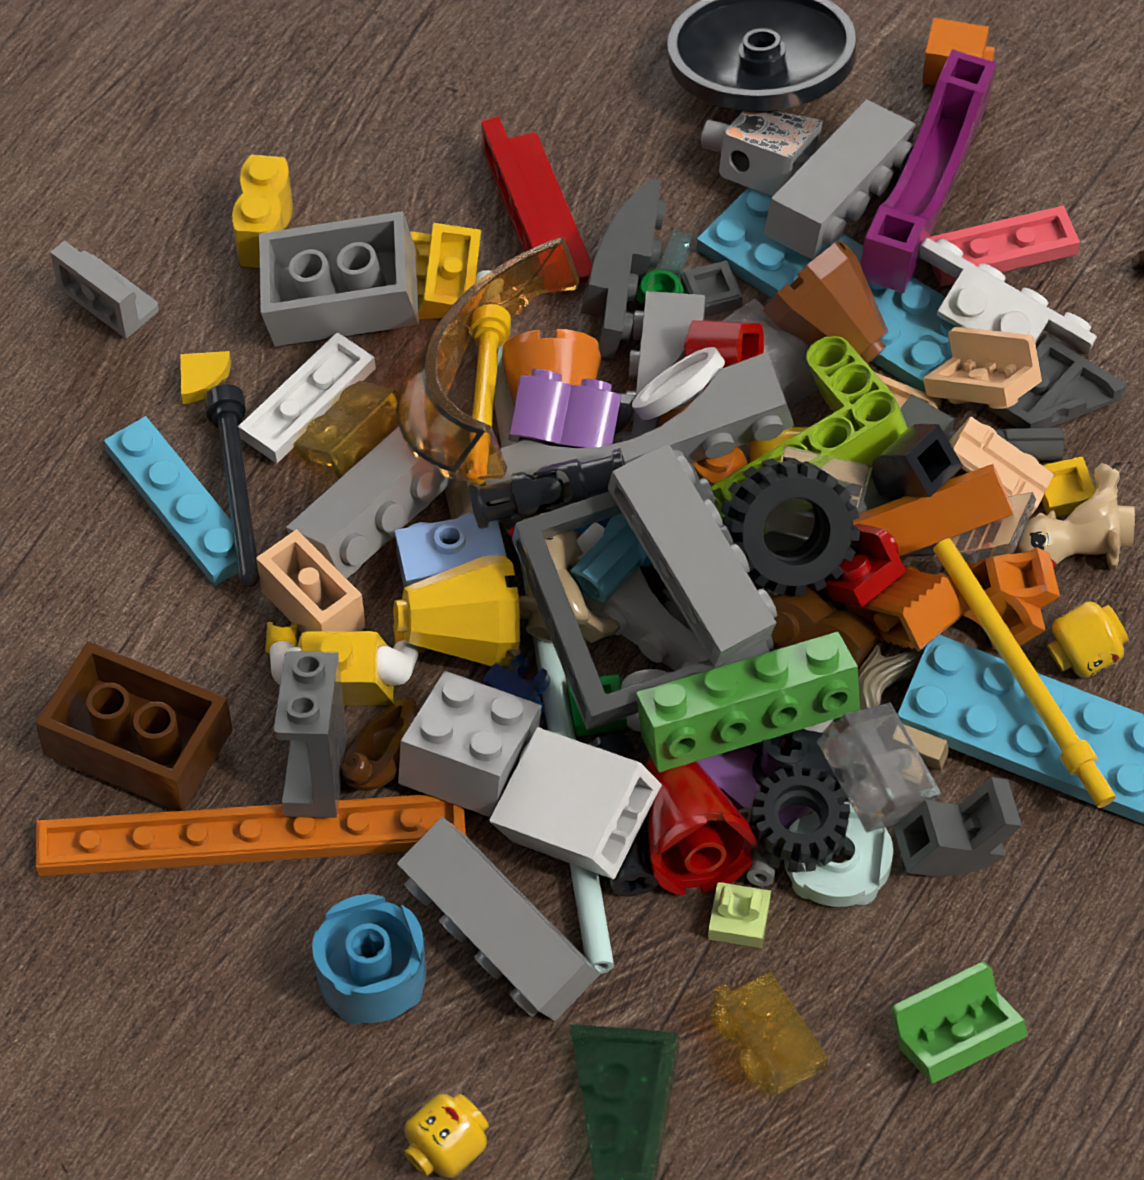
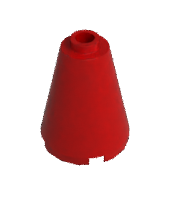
M650 758L644 767L662 784L647 814L650 864L654 877L660 886L676 895H686L684 888L701 887L703 894L716 891L717 882L731 884L749 869L753 862L750 855L753 846L757 849V839L750 824L698 761L659 773L652 758Z

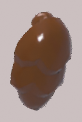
M407 697L398 700L378 717L367 723L358 734L343 758L342 773L349 786L366 792L383 787L399 775L401 740L420 711L413 698Z

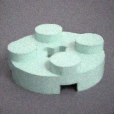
M847 802L845 804L850 805L849 824L842 846L845 847L846 855L853 856L850 860H845L843 863L831 861L826 866H823L820 860H818L816 870L806 872L804 863H799L797 873L787 871L789 861L784 860L786 872L792 880V888L802 898L811 899L817 903L833 907H847L855 904L866 905L876 898L878 890L886 883L889 877L893 858L891 836L886 828L883 831L881 826L873 820L874 815L859 805ZM813 810L811 814L804 816L800 822L798 818L791 825L789 831L798 834L812 833L820 825L817 813Z

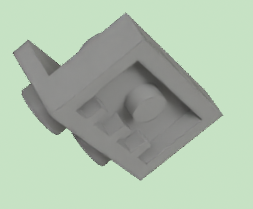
M66 241L60 243L50 252L58 288L125 339L159 311L156 300L95 255L84 250L79 252Z

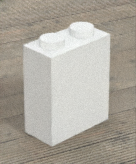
M537 727L529 744L522 750L518 765L489 822L516 844L615 879L662 784L640 762Z

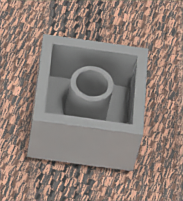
M444 671L401 740L398 784L491 817L518 765L522 750L529 744L537 727H540L542 705Z

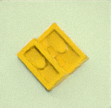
M433 223L431 234L410 231L415 244L419 319L454 317L473 305L475 286L468 292L466 291L475 284L481 230ZM470 308L469 310L465 311V312L462 313L461 315H465V314L471 313V312H472V308Z

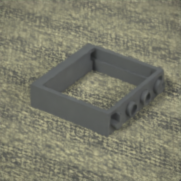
M690 464L696 482L693 484L703 501L709 499L715 505L714 495L709 482L705 477L699 479L694 465ZM610 492L517 522L512 538L586 730L639 713L636 694L638 691L765 654L773 649L772 636H770L769 639L716 667L713 666L710 659L605 694L545 539L622 514ZM723 524L720 530L724 534L728 543L732 545L733 541L727 527Z

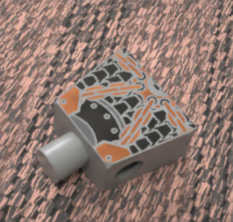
M743 111L731 125L708 120L703 129L701 146L721 152L719 173L723 178L774 196L819 149L823 121L776 111Z

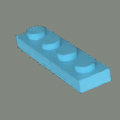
M146 416L104 440L108 455L214 587L239 572L230 518Z

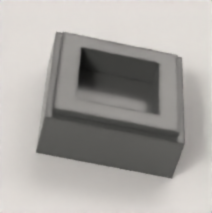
M727 260L681 272V284L685 294L705 295V317L742 308L743 297Z

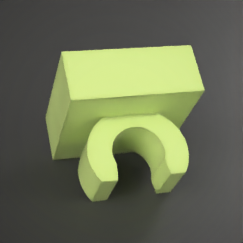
M717 882L708 940L762 948L771 891Z

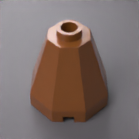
M844 241L834 243L807 264L797 274L799 277L791 285L787 283L779 290L763 309L775 325L810 345L825 337L837 336L844 338L867 364L886 348L881 340L889 331L857 256Z

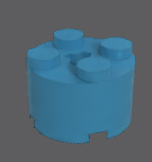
M374 894L357 895L347 898L334 905L327 912L324 922L321 924L318 932L317 930L315 932L312 948L319 990L326 1003L338 1013L340 1018L349 1024H360L362 1022L377 1023L393 1019L409 1008L416 1006L423 995L426 981V961L423 933L415 915L402 904L399 907L386 902L385 897Z

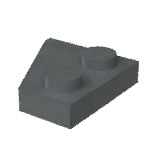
M1047 336L1036 348L1042 381L1018 398V402L1015 405L1003 409L989 407L988 410L1018 429L1050 428L1120 401L1125 396L1127 384L1060 342Z

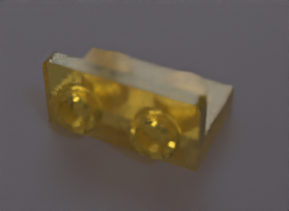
M772 972L732 992L726 983L715 987L714 1009L710 1011L712 1021L721 1037L725 1040L732 1038L741 1052L739 1054V1061L748 1079L753 1084L760 1082L770 1098L827 1068L828 1057Z

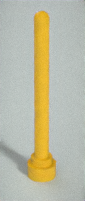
M495 304L482 305L473 312L470 330L472 338L479 346L471 426L485 432L469 453L467 478L470 483L477 482L479 485L483 484L488 476L498 352L504 342L509 339L511 328L509 312ZM471 432L470 442L473 440L477 433Z

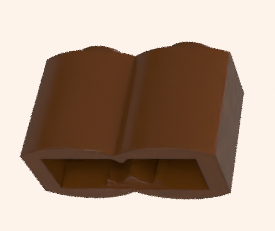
M806 588L805 595L796 596L790 591L785 590L784 595L777 594L771 598L777 611V617L774 618L777 623L771 633L773 649L775 650L839 632L859 669L874 646L877 645L881 636L880 632L870 621L850 611L836 610L824 596L812 589Z

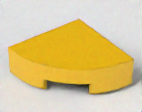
M230 351L180 354L181 396L183 404L203 400L208 390L227 379L231 369Z

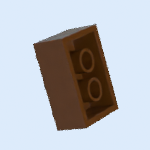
M87 641L35 723L44 756L176 811H184L233 731L226 697L90 641Z

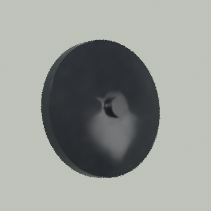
M701 0L689 7L677 18L668 36L669 67L676 81L693 96L710 104L734 110H781L819 99L837 88L848 77L856 60V32L849 16L830 0Z

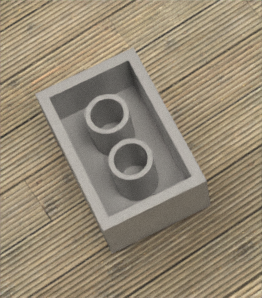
M403 211L259 233L261 315L275 347L329 339L337 332L342 336L419 325L415 244Z

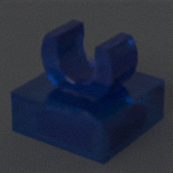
M519 654L511 661L509 671L495 662L482 678L485 685L542 705V714L544 707L539 695L545 692L550 684L551 678L548 671L542 668L533 679L525 680L521 677L530 664L527 657L523 654Z

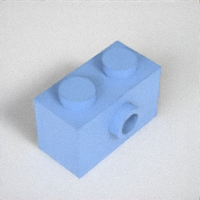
M474 513L462 515L457 519L435 523L419 522L410 525L408 528L395 530L397 558L404 587L482 556H506L498 520L489 522L488 528L479 529ZM505 576L506 586L509 587V578Z

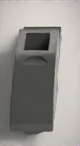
M650 179L620 208L602 238L591 269L580 313L599 317L596 340L599 343L602 358L614 360L619 342L629 341L634 314L625 312L626 303H633L637 285H641L648 267L656 268L658 265L662 240L654 238L655 229L661 230L666 211V201L658 200L660 180Z

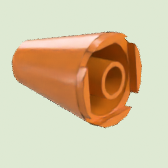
M556 329V338H540V330H533L515 335L504 342L501 360L513 405H515L521 375L531 376L533 369H543L562 375L561 382L581 386L582 379L596 380L601 360L598 341L582 332Z

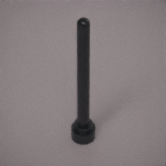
M222 384L207 391L204 397L205 409L208 420L219 429L240 582L246 587H254L259 583L260 576L256 561L257 551L238 425L246 414L244 393L239 387L231 384Z

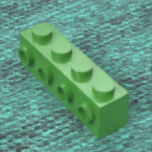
M839 632L636 692L641 737L659 773L860 712L858 666Z

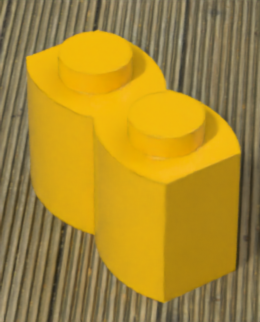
M251 155L242 167L240 174L242 194L234 205L232 220L238 260L243 267L260 268L259 233L284 230L291 219L293 202L288 164L285 157Z

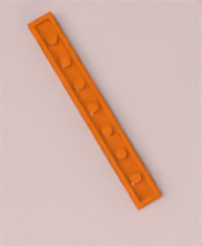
M426 794L339 800L337 818L284 816L282 804L39 820L37 821L36 869L40 877L408 852L441 817H444L466 835L464 807Z

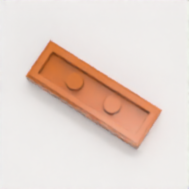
M993 463L948 480L931 497L905 496L858 514L859 519L853 520V524L855 526L859 523L883 528L888 531L898 543V555L900 557L941 542L944 539L1013 515V506Z

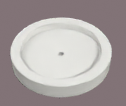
M715 347L701 349L683 358L646 385L633 400L632 407L642 420H649L686 405L696 398L714 378L719 369L723 368L725 364L724 359Z

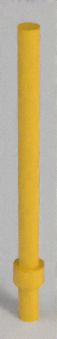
M950 538L942 540L935 545L933 551L1061 749L1062 753L1059 758L1071 776L1077 775L1096 806L1098 808L1107 806L1116 799V795L1096 766L1098 757L1087 740L1080 741Z

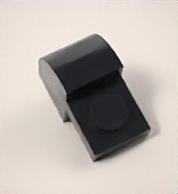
M914 424L907 428L875 458L871 466V475L879 495H892L894 500L905 496L931 497L963 464L939 424Z

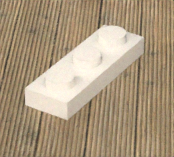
M337 332L238 426L240 438L275 463H278L376 369L375 357Z

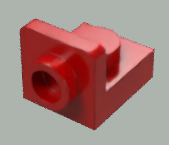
M857 523L855 526L860 529L859 541L854 540L860 555L854 556L851 562L845 560L839 566L844 571L836 580L834 577H831L825 583L827 585L826 589L833 601L863 607L906 573V570L898 555V543L888 531L883 528Z

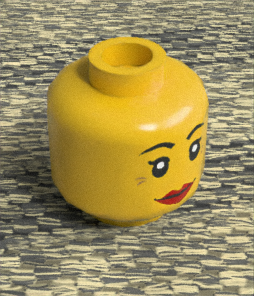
M1088 601L1053 621L1051 631L1055 641L1048 644L1047 648L1062 672L1071 668L1076 675L1087 679L1120 661L1124 656L1123 644L1129 641V638L1119 618L1108 604L1101 608L1097 603Z
M458 1093L454 1098L446 1094H438L405 1124V1136L410 1146L404 1153L424 1176H428L432 1171H435L445 1178H454L485 1150L487 1138L484 1131L489 1127L488 1122L473 1103L462 1094Z

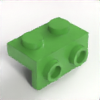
M985 962L976 964L895 1004L891 1008L899 1049L931 1084L1028 1036L1025 1020L996 991L992 969Z

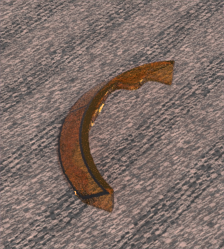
M557 238L534 247L503 263L477 281L450 307L409 367L397 398L396 411L399 429L411 453L415 457H422L429 463L439 467L443 476L457 481L501 479L505 477L507 465L492 427L462 412L448 399L447 395L471 339L472 314L478 307L486 304L499 305L505 308L512 317L524 310L528 303L538 295L577 289L579 277L564 238Z

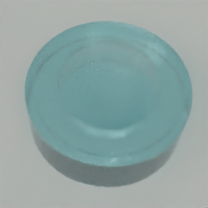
M676 229L673 231L660 270L670 271L678 279L680 278L693 242L691 234Z

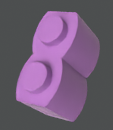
M533 369L531 376L521 375L508 436L509 441L519 442L528 439L549 446L567 448L612 445L621 394L611 392L612 385L610 383L595 379H582L581 386L561 382V374L543 369Z

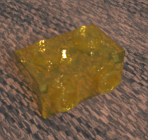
M362 381L347 387L340 394V399L323 415L313 419L308 424L306 431L293 443L301 459L331 466L339 479L343 477L399 427L396 411L398 398L396 389ZM400 398L399 412L401 422L403 423L410 417V414Z

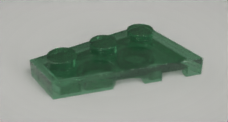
M569 1024L577 1062L576 1069L585 1111V1124L594 1180H656L680 1048L678 1033Z

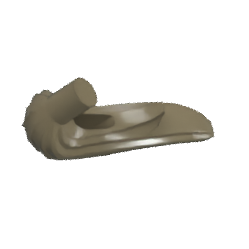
M875 645L858 669L860 712L850 714L849 716L859 724L874 726L893 733L898 713L880 706L881 695L888 686L898 681L913 679L926 646L920 651L914 648L898 655L882 656L879 645Z

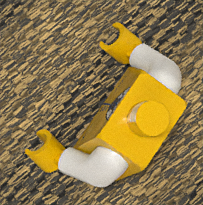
M268 622L265 652L270 654L272 677L278 684L281 682L284 654L286 652H338L344 705L394 704V686L402 685L410 679L418 654L425 652L426 648L409 644L405 640L404 631L396 632L394 624L395 646L393 648L389 647L377 632L307 631L301 633L297 646L298 625L296 623H291L289 627H280L273 625V622Z

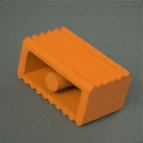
M913 566L905 568L906 573L863 607L845 604L848 611L864 617L877 628L881 634L879 639L882 642L885 640L888 644L890 642L894 645L897 643L900 647L903 645L906 648L910 647L912 650L916 648L918 651L964 616V610L958 599L959 590L948 575L944 573L934 575L920 572Z

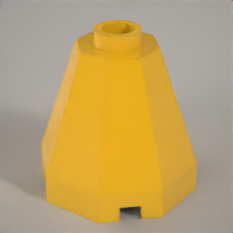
M505 555L482 556L404 587L402 600H395L393 606L396 632L404 631L405 640L409 644L493 667L514 666L516 657L510 651L518 650L520 643L519 594L517 587H507L505 576L515 575L513 563Z

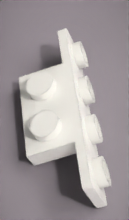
M925 237L920 245V258L957 279L940 306L937 316L956 327L1032 335L1035 343L1043 330L1081 352L1089 353L1097 336L1090 332L1091 326L1085 320L1072 313H1065L1064 316L1047 307L1048 301L1042 295L1028 288H1023L1022 291L1015 289L1004 282L1006 277L999 270L988 264L980 263L979 267L962 258L963 252L951 242L941 238L934 242Z

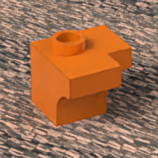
M990 547L966 562L1019 646L1046 631L1041 608L1060 597L1050 553L1036 547L1024 553L1007 554ZM959 591L958 599L964 610V616L974 620L981 626Z

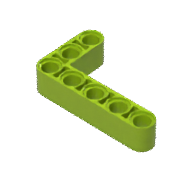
M837 336L822 338L811 345L806 356L820 394L834 413L711 486L715 507L720 514L722 522H725L726 516L720 512L723 501H731L734 494L728 490L735 481L741 485L747 479L743 472L751 466L756 470L763 468L762 461L773 458L777 462H782L786 447L818 454V456L807 462L819 468L835 458L867 466L866 473L871 471L875 458L907 429L895 395L844 338ZM837 479V482L843 487L851 483ZM788 499L781 502L780 505L785 510L793 513L792 508L796 501ZM797 503L795 505L796 514H800L810 508L811 504ZM764 525V535L772 531L773 528L765 527Z

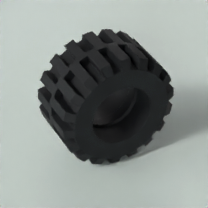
M783 457V462H777L773 458L762 461L763 468L759 470L751 466L743 472L747 479L741 485L735 481L733 482L728 491L734 495L730 502L723 501L720 511L726 516L725 522H722V524L727 527L733 544H737L748 561L750 571L747 573L748 576L761 587L765 586L772 592L784 595L785 590L790 591L796 596L805 595L806 588L810 586L816 591L827 587L824 579L831 575L837 580L844 572L839 567L842 560L845 558L851 562L856 551L850 548L851 540L859 541L860 529L853 524V520L859 519L857 507L849 502L852 496L845 487L837 482L836 478L807 461L800 462L796 458ZM792 498L806 499L810 502L814 511V527L810 537L800 548L792 552L782 554L771 552L766 547L763 533L765 521L774 507L785 500Z

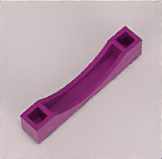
M951 50L938 78L930 105L906 166L889 198L879 206L866 234L860 266L867 282L905 293L920 259V245L925 237L929 238L989 104L997 66L996 62L957 50Z

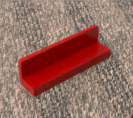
M499 116L482 120V152L523 251L526 252L546 242L561 238L534 276L540 293L544 294L588 282L593 264L538 134L531 132L508 138ZM551 244L525 254L531 271L537 266Z

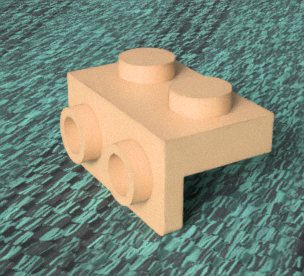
M954 327L948 332L952 358L923 378L927 396L945 398L954 404L966 402L984 403L993 409H1003L1015 405L1018 402V398L1042 381L1035 339L1032 335Z

